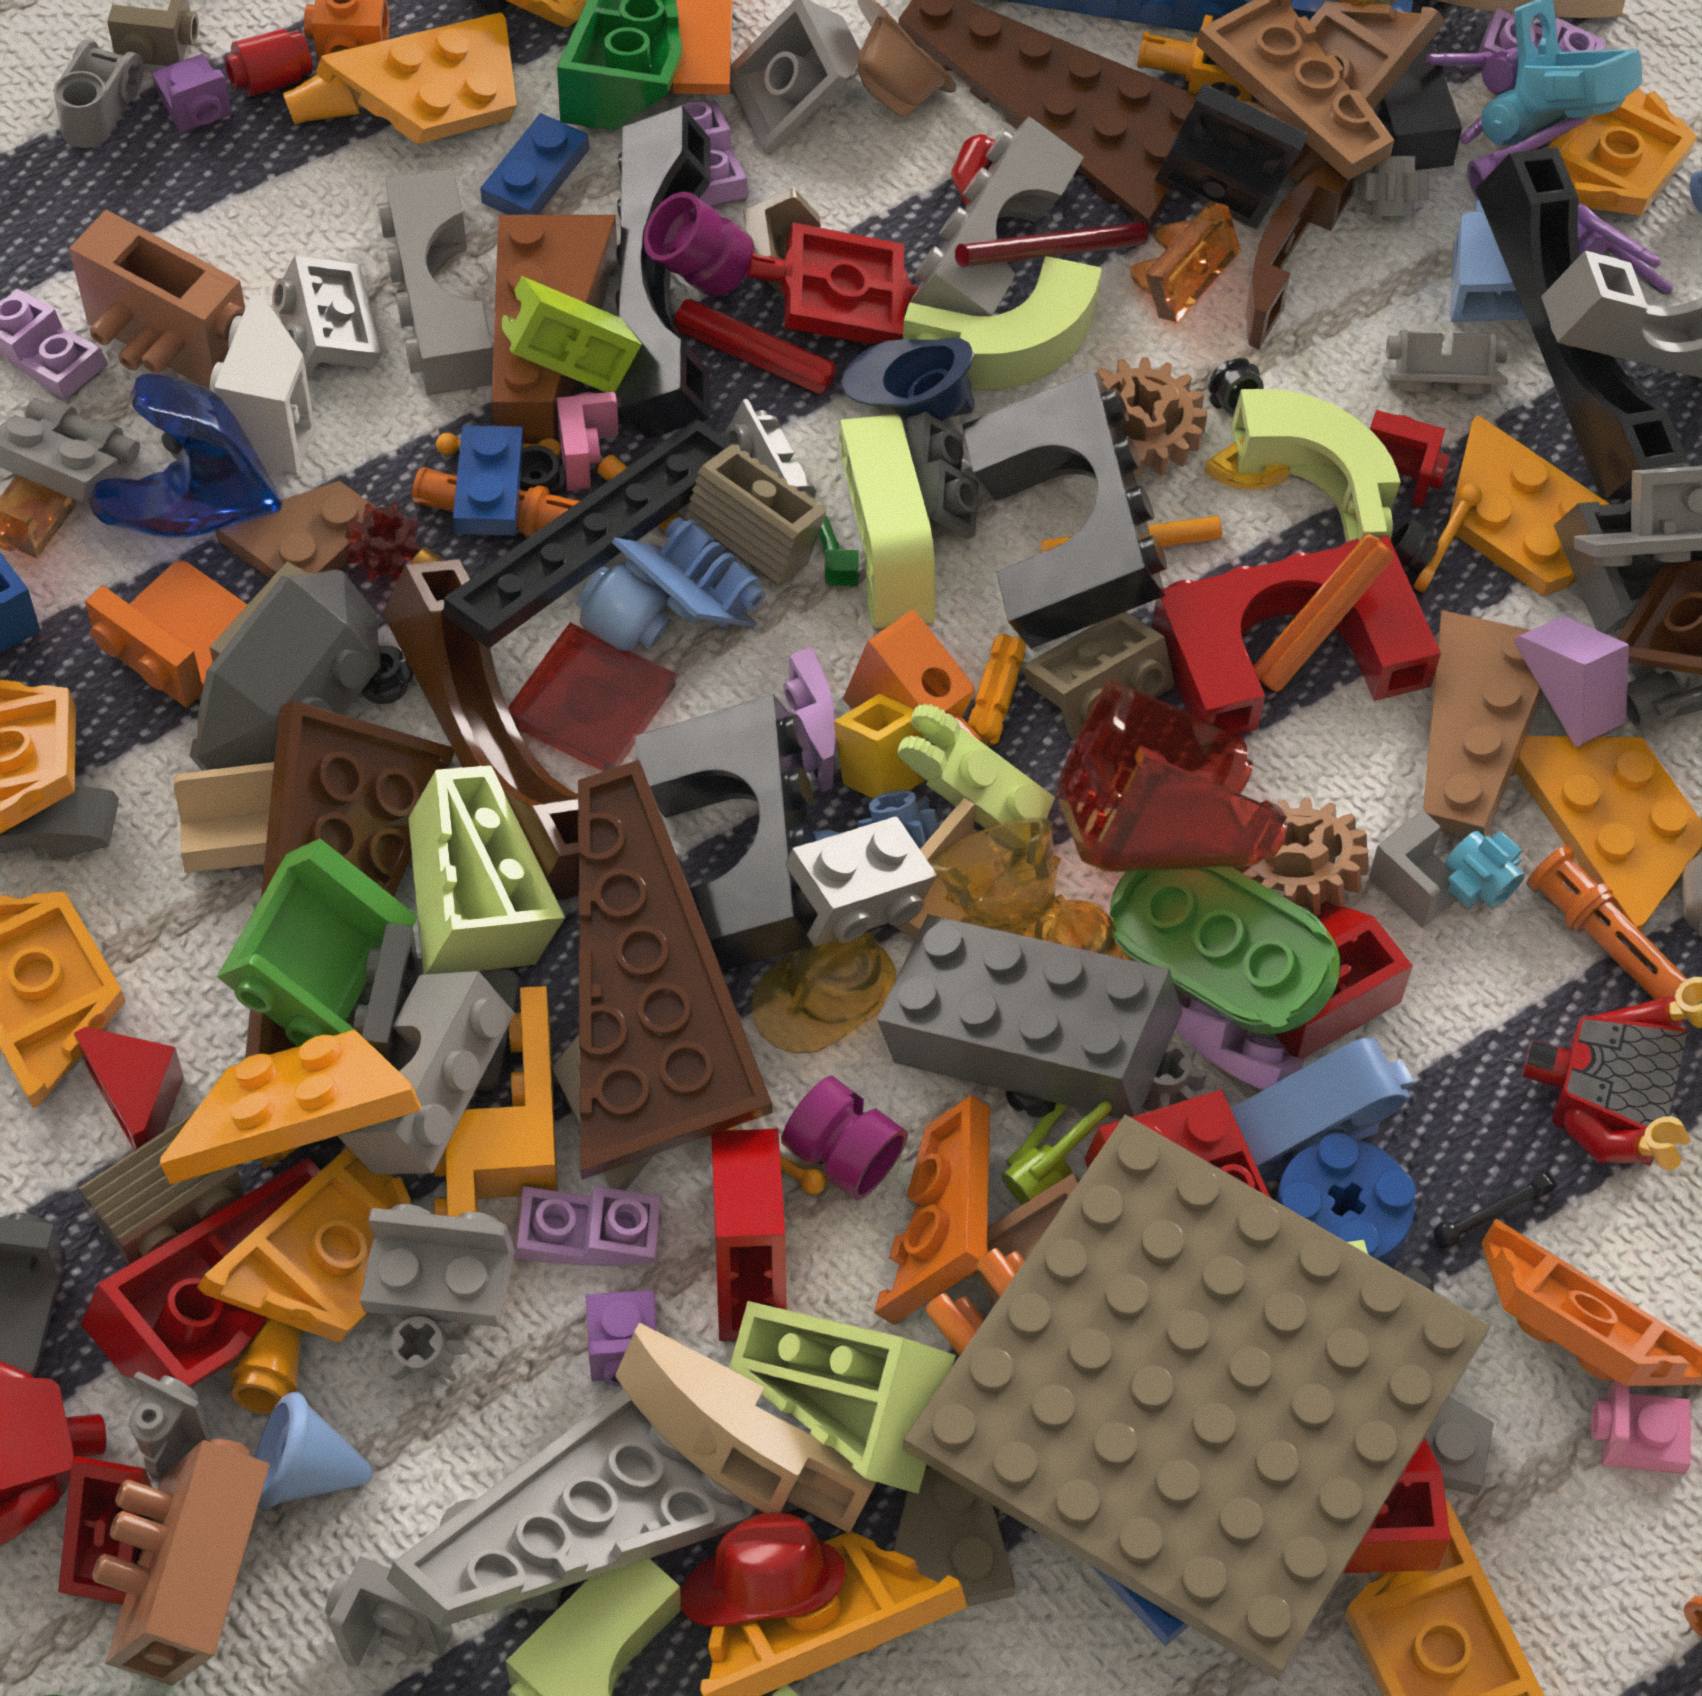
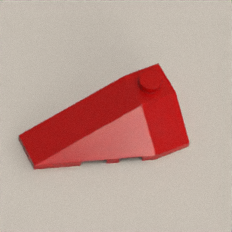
M308 1157L98 1283L82 1320V1327L119 1372L131 1379H134L137 1371L157 1381H160L162 1376L166 1375L183 1382L192 1389L233 1363L268 1317L207 1296L197 1287L209 1270L321 1170Z

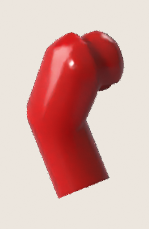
M983 134L972 136L963 143L951 169V179L966 206L969 200L962 196L964 190L981 167L988 170L993 163L985 156L995 140Z

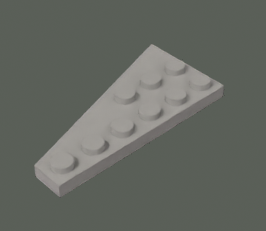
M623 1389L396 1559L386 1580L435 1625L442 1628L732 1531L742 1521L764 1512L743 1501L718 1484L678 1452L652 1426ZM786 1501L781 1512L786 1513L800 1507Z

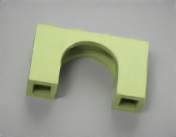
M650 1558L589 1578L506 1660L509 1682L512 1685L508 1690V1695L613 1696L615 1685L625 1667L681 1611L680 1586ZM788 1685L780 1687L772 1696L799 1695Z

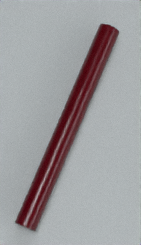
M1139 222L961 243L955 249V260L960 267H970L1044 258L1045 256L1052 257L1145 245L1148 240V229L1144 223Z

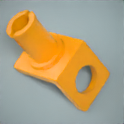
M1205 15L1202 27L1213 22V16ZM1144 31L1137 68L1143 69L1144 67L1185 75V81L1189 82L1188 92L1198 95L1203 83L1211 86L1217 82H1227L1239 89L1241 95L1236 99L1242 102H1252L1253 95L1220 66L1205 64L1207 54L1197 46L1198 37H1194L1193 42L1153 35L1150 32Z

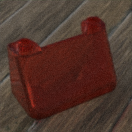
M1110 678L1107 679L1063 766L1056 789L1058 802L1081 861L1107 873L1255 866L1265 857L1273 858L1280 850L1287 833V823L1285 822L1287 816L1282 807L1273 802L1265 800L1260 803L1240 794L1245 788L1253 768V762L1247 759V745L1241 735Z

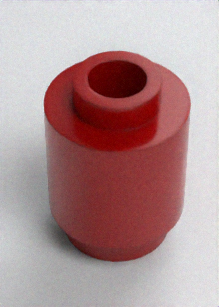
M285 28L234 41L231 43V55L224 57L225 69L234 89L242 88L247 97L299 84L303 76L310 75L313 72L310 50L300 30L288 32Z

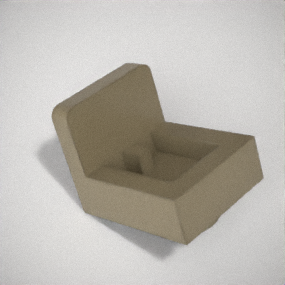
M171 0L168 11L112 5L107 20L114 53L125 55L130 51L138 53L142 56L143 64L169 66L183 61L187 46H194L198 37V14L195 11H190L188 0Z
M788 189L743 210L746 232L752 237L753 253L756 255L784 260L786 256V237L792 222L821 227L819 214L795 189ZM767 281L779 294L783 293L780 283Z

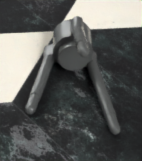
M1633 664L1628 667L1631 681L1628 682L1627 715L1633 725L1642 731L1667 719L1702 710V685L1682 692L1677 679L1670 671L1659 674L1655 671L1656 668Z

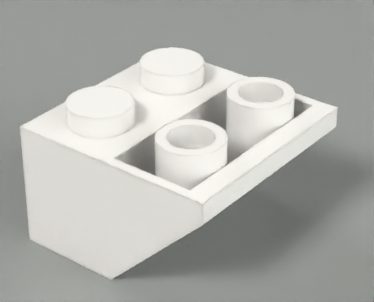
M251 294L243 317L236 316L231 324L228 340L229 351L224 363L217 362L211 374L210 396L216 398L219 410L217 431L219 434L224 435L230 461L298 474L315 430L303 354L264 296Z

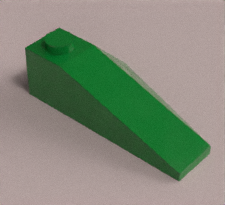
M587 0L557 66L560 122L582 125L591 129L601 128L615 131L668 94L682 61V43L679 33L676 0Z

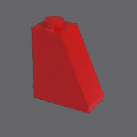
M778 1128L723 1130L711 1134L719 1341L737 1340L748 1301L787 1310L786 1240Z

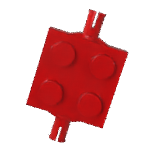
M792 222L786 237V256L784 260L751 253L747 264V278L780 283L785 297L784 328L873 345L902 339L904 312L919 287L918 285L911 284L905 270L904 244Z

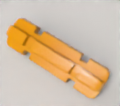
M1005 633L994 638L990 651L991 657L987 661L974 701L976 704L971 711L967 723L981 737L983 744L987 747L994 746L999 742L1003 729L1002 723L1007 716L1018 681L1017 675L1021 671L1026 655L1025 641L1020 637H1011Z

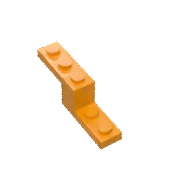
M546 986L520 988L521 1013H515L509 1024L511 1053L523 1052L524 1071L511 1072L513 1107L468 1109L464 1111L434 1170L435 1177L446 1176L447 1197H438L434 1200L435 1215L459 1217L463 1212H478V1199L516 1197L520 1195L523 1186L558 1191L550 1016Z

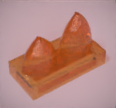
M1209 201L1193 220L1169 223L1153 229L1156 241L1165 249L1164 253L1160 257L1134 264L1130 267V274L1133 282L1142 291L1152 295L1159 318L1178 322L1241 251L1228 205Z

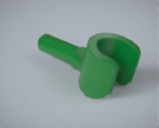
M825 515L819 531L825 555V583L829 586H858L859 552L858 550H839V543L836 540L830 521Z

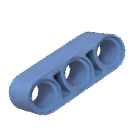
M1362 1038L1334 1050L1231 1108V1111L1263 1182L1267 1184L1282 1176L1291 1160L1308 1146L1320 1142L1326 1135L1332 1133H1344L1353 1137L1397 1112L1405 1104L1406 1097L1377 1039Z

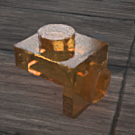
M16 475L0 496V548L6 551H14L16 549L37 559L76 507L75 500Z

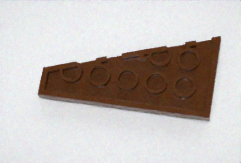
M911 0L899 17L898 24L919 48L931 56L946 71H954L970 84V93L985 104L991 101L1007 114L1006 122L1016 130L1030 116L1083 155L1084 158L1077 171L1096 185L1095 193L1109 205L1116 201L1133 215L1132 223H1144L1149 232L1175 191L1154 181L1197 95L967 0Z

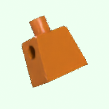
M913 609L867 641L843 697V700L850 708L858 707L879 693L913 709L918 707L919 704H932V706H938L939 709L945 710L946 714L956 718L959 721L960 728L965 729L983 743L981 737L962 718L975 693L973 683Z

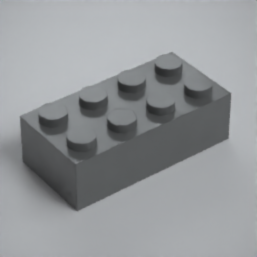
M927 914L877 1018V1022L894 1063L1011 1092L1015 1091L1087 1111H1092L1102 1101L1106 1100L1112 1104V1110L1107 1116L1122 1119L1124 1115L1129 1117L1139 1115L1181 1018L1182 1011L1170 969Z

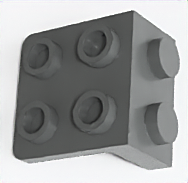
M387 923L381 948L371 947L369 952L366 984L367 986H373L369 1005H358L353 1028L393 1067L400 1071L412 1060L416 1053L392 1026L419 975H423L422 959L417 958L413 927ZM500 968L479 971L514 1012L519 989L517 975L511 970ZM509 1025L476 1090L491 1091L500 1084L509 1040Z
M13 1213L8 1218L0 1217V1361L26 1371L35 1377L67 1258L54 1224H50L36 1215Z

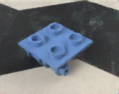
M682 517L674 519L666 528L665 535L669 539L663 547L616 537L613 539L612 543L628 557L625 563L626 567L639 579L651 585H656L657 583L670 595L667 604L684 619L693 623H697L699 619L709 620L723 628H726L728 624L754 628L757 624L745 611L747 609L749 611L755 610L764 601L766 593L761 589L762 581L741 562H737V558L731 553L724 554V547L719 542H714L715 539L701 528L696 521H685Z

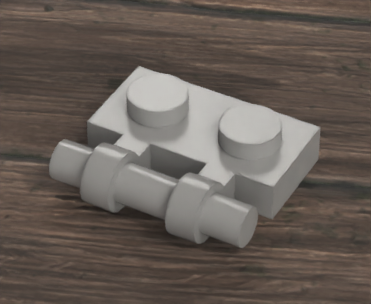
M33 398L27 405L25 417L14 415L0 425V468L81 503H84L116 480L118 459L131 464L136 460L140 451V443L124 436L122 428L104 420L98 424L77 416L75 408L59 401L49 404L40 399Z

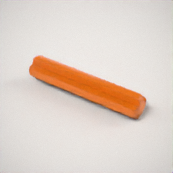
M1370 534L1364 536L1253 667L1261 683L1276 692L1282 690L1391 563L1394 554L1382 541Z

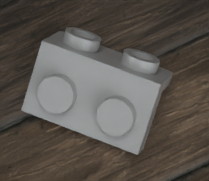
M897 816L792 848L785 862V866L818 914L807 934L815 947L835 940L847 943L857 939L868 929L887 923L898 926L912 920L923 909V900L937 877V874Z

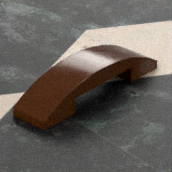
M1326 163L1300 182L1282 201L1264 230L1254 261L1246 310V332L1249 346L1256 349L1261 348L1284 309L1290 272L1282 268L1307 227L1312 223L1329 231L1333 229L1355 192L1357 176L1347 180L1334 167Z

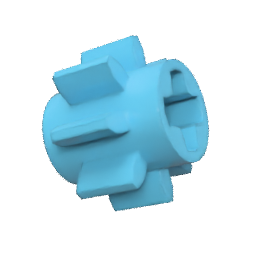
M1501 830L1492 839L1489 836L1484 837L1479 831L1469 834L1454 848L1445 862V866L1453 873L1448 878L1451 884L1447 890L1469 910L1478 901L1482 904L1485 902L1491 909L1499 907L1517 890L1525 878V874L1517 867L1522 861L1519 856L1523 850Z

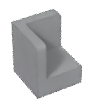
M1424 810L1377 846L1369 878L1422 928L1458 900L1447 890L1451 884L1448 878L1453 873L1433 853L1441 826Z

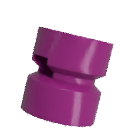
M679 192L669 196L654 210L645 227L643 239L645 252L670 272L683 277L688 284L704 295L712 297L724 295L735 288L747 274L749 256L754 252L752 237L730 219L720 217L714 208L693 193Z
M831 1075L817 1083L795 1108L785 1125L781 1136V1144L808 1165L815 1163L821 1165L825 1163V1177L858 1201L870 1194L893 1168L905 1147L908 1131L877 1108L864 1113V1099Z

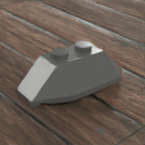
M329 570L281 576L207 669L198 711V738L193 739L190 751V758L202 771L274 762L280 706L294 700L344 715L380 668L376 612L344 571Z

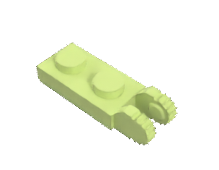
M925 703L915 707L910 723L913 724V728L917 729V732L923 733L925 738L913 737L912 735L910 737L905 736L897 750V755L900 756L899 759L903 760L904 764L910 765L909 767L927 780V786L954 806H957L963 798L976 804L975 821L1015 851L1024 853L1036 848L1055 797L965 729L960 728L959 721L952 715L946 714L945 710L939 709L938 706H932V704L926 705Z

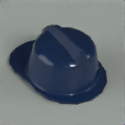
M961 338L886 341L872 346L856 356L844 370L841 383L846 396L856 403L870 406H891L906 421L908 417L927 412L943 422L952 416L969 414L974 408L975 401L971 393V381L967 373L971 367L974 352L970 343Z

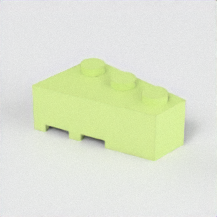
M492 766L436 770L408 818L423 975L536 965L565 919V916Z
M748 1301L729 1369L765 1387L761 1394L782 1412L792 1414L811 1430L810 1434L823 1445L833 1447L853 1464L852 1468L865 1479L919 1494L926 1464L902 1450L903 1439L953 1367L956 1355L903 1337Z

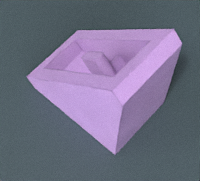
M1561 616L1513 640L1575 748L1626 723L1628 643L1566 616Z

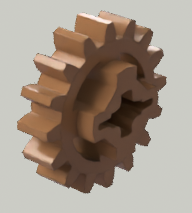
M1142 357L1139 368L1131 369L1124 359L1118 360L1115 374L1102 367L1097 370V375L1108 390L1117 388L1126 405L1129 421L1122 424L1124 436H1129L1133 441L1142 465V469L1134 473L1135 477H1142L1145 466H1153L1160 476L1165 475L1169 460L1181 467L1186 465L1188 452H1198L1200 449L1202 433L1205 432L1207 410L1202 409L1203 392L1190 391L1192 377L1189 374H1185L1176 379L1171 376L1172 364L1168 362L1162 365L1159 371L1151 369V364L1147 357Z
M1304 798L1299 808L1290 809L1288 803L1283 799L1277 801V812L1272 814L1257 808L1254 810L1255 825L1239 822L1237 825L1238 838L1229 841L1230 866L1267 888L1284 891L1286 899L1300 907L1307 906L1309 911L1315 916L1321 915L1322 902L1329 901L1337 907L1345 905L1344 890L1359 893L1362 889L1361 876L1368 875L1369 873L1366 831L1356 829V820L1352 813L1336 818V804L1331 802L1321 810L1312 809L1311 798Z

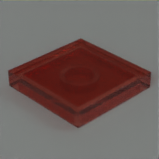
M569 622L507 708L518 730L601 771H606L621 765L635 745V736L644 732L675 688L676 673L629 650L622 651L616 649L585 629Z

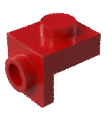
M1376 410L1370 430L1389 452L1398 474L1418 479L1411 504L1423 508L1429 487L1441 490L1451 455L1440 452L1445 428L1416 421L1409 416L1394 415Z

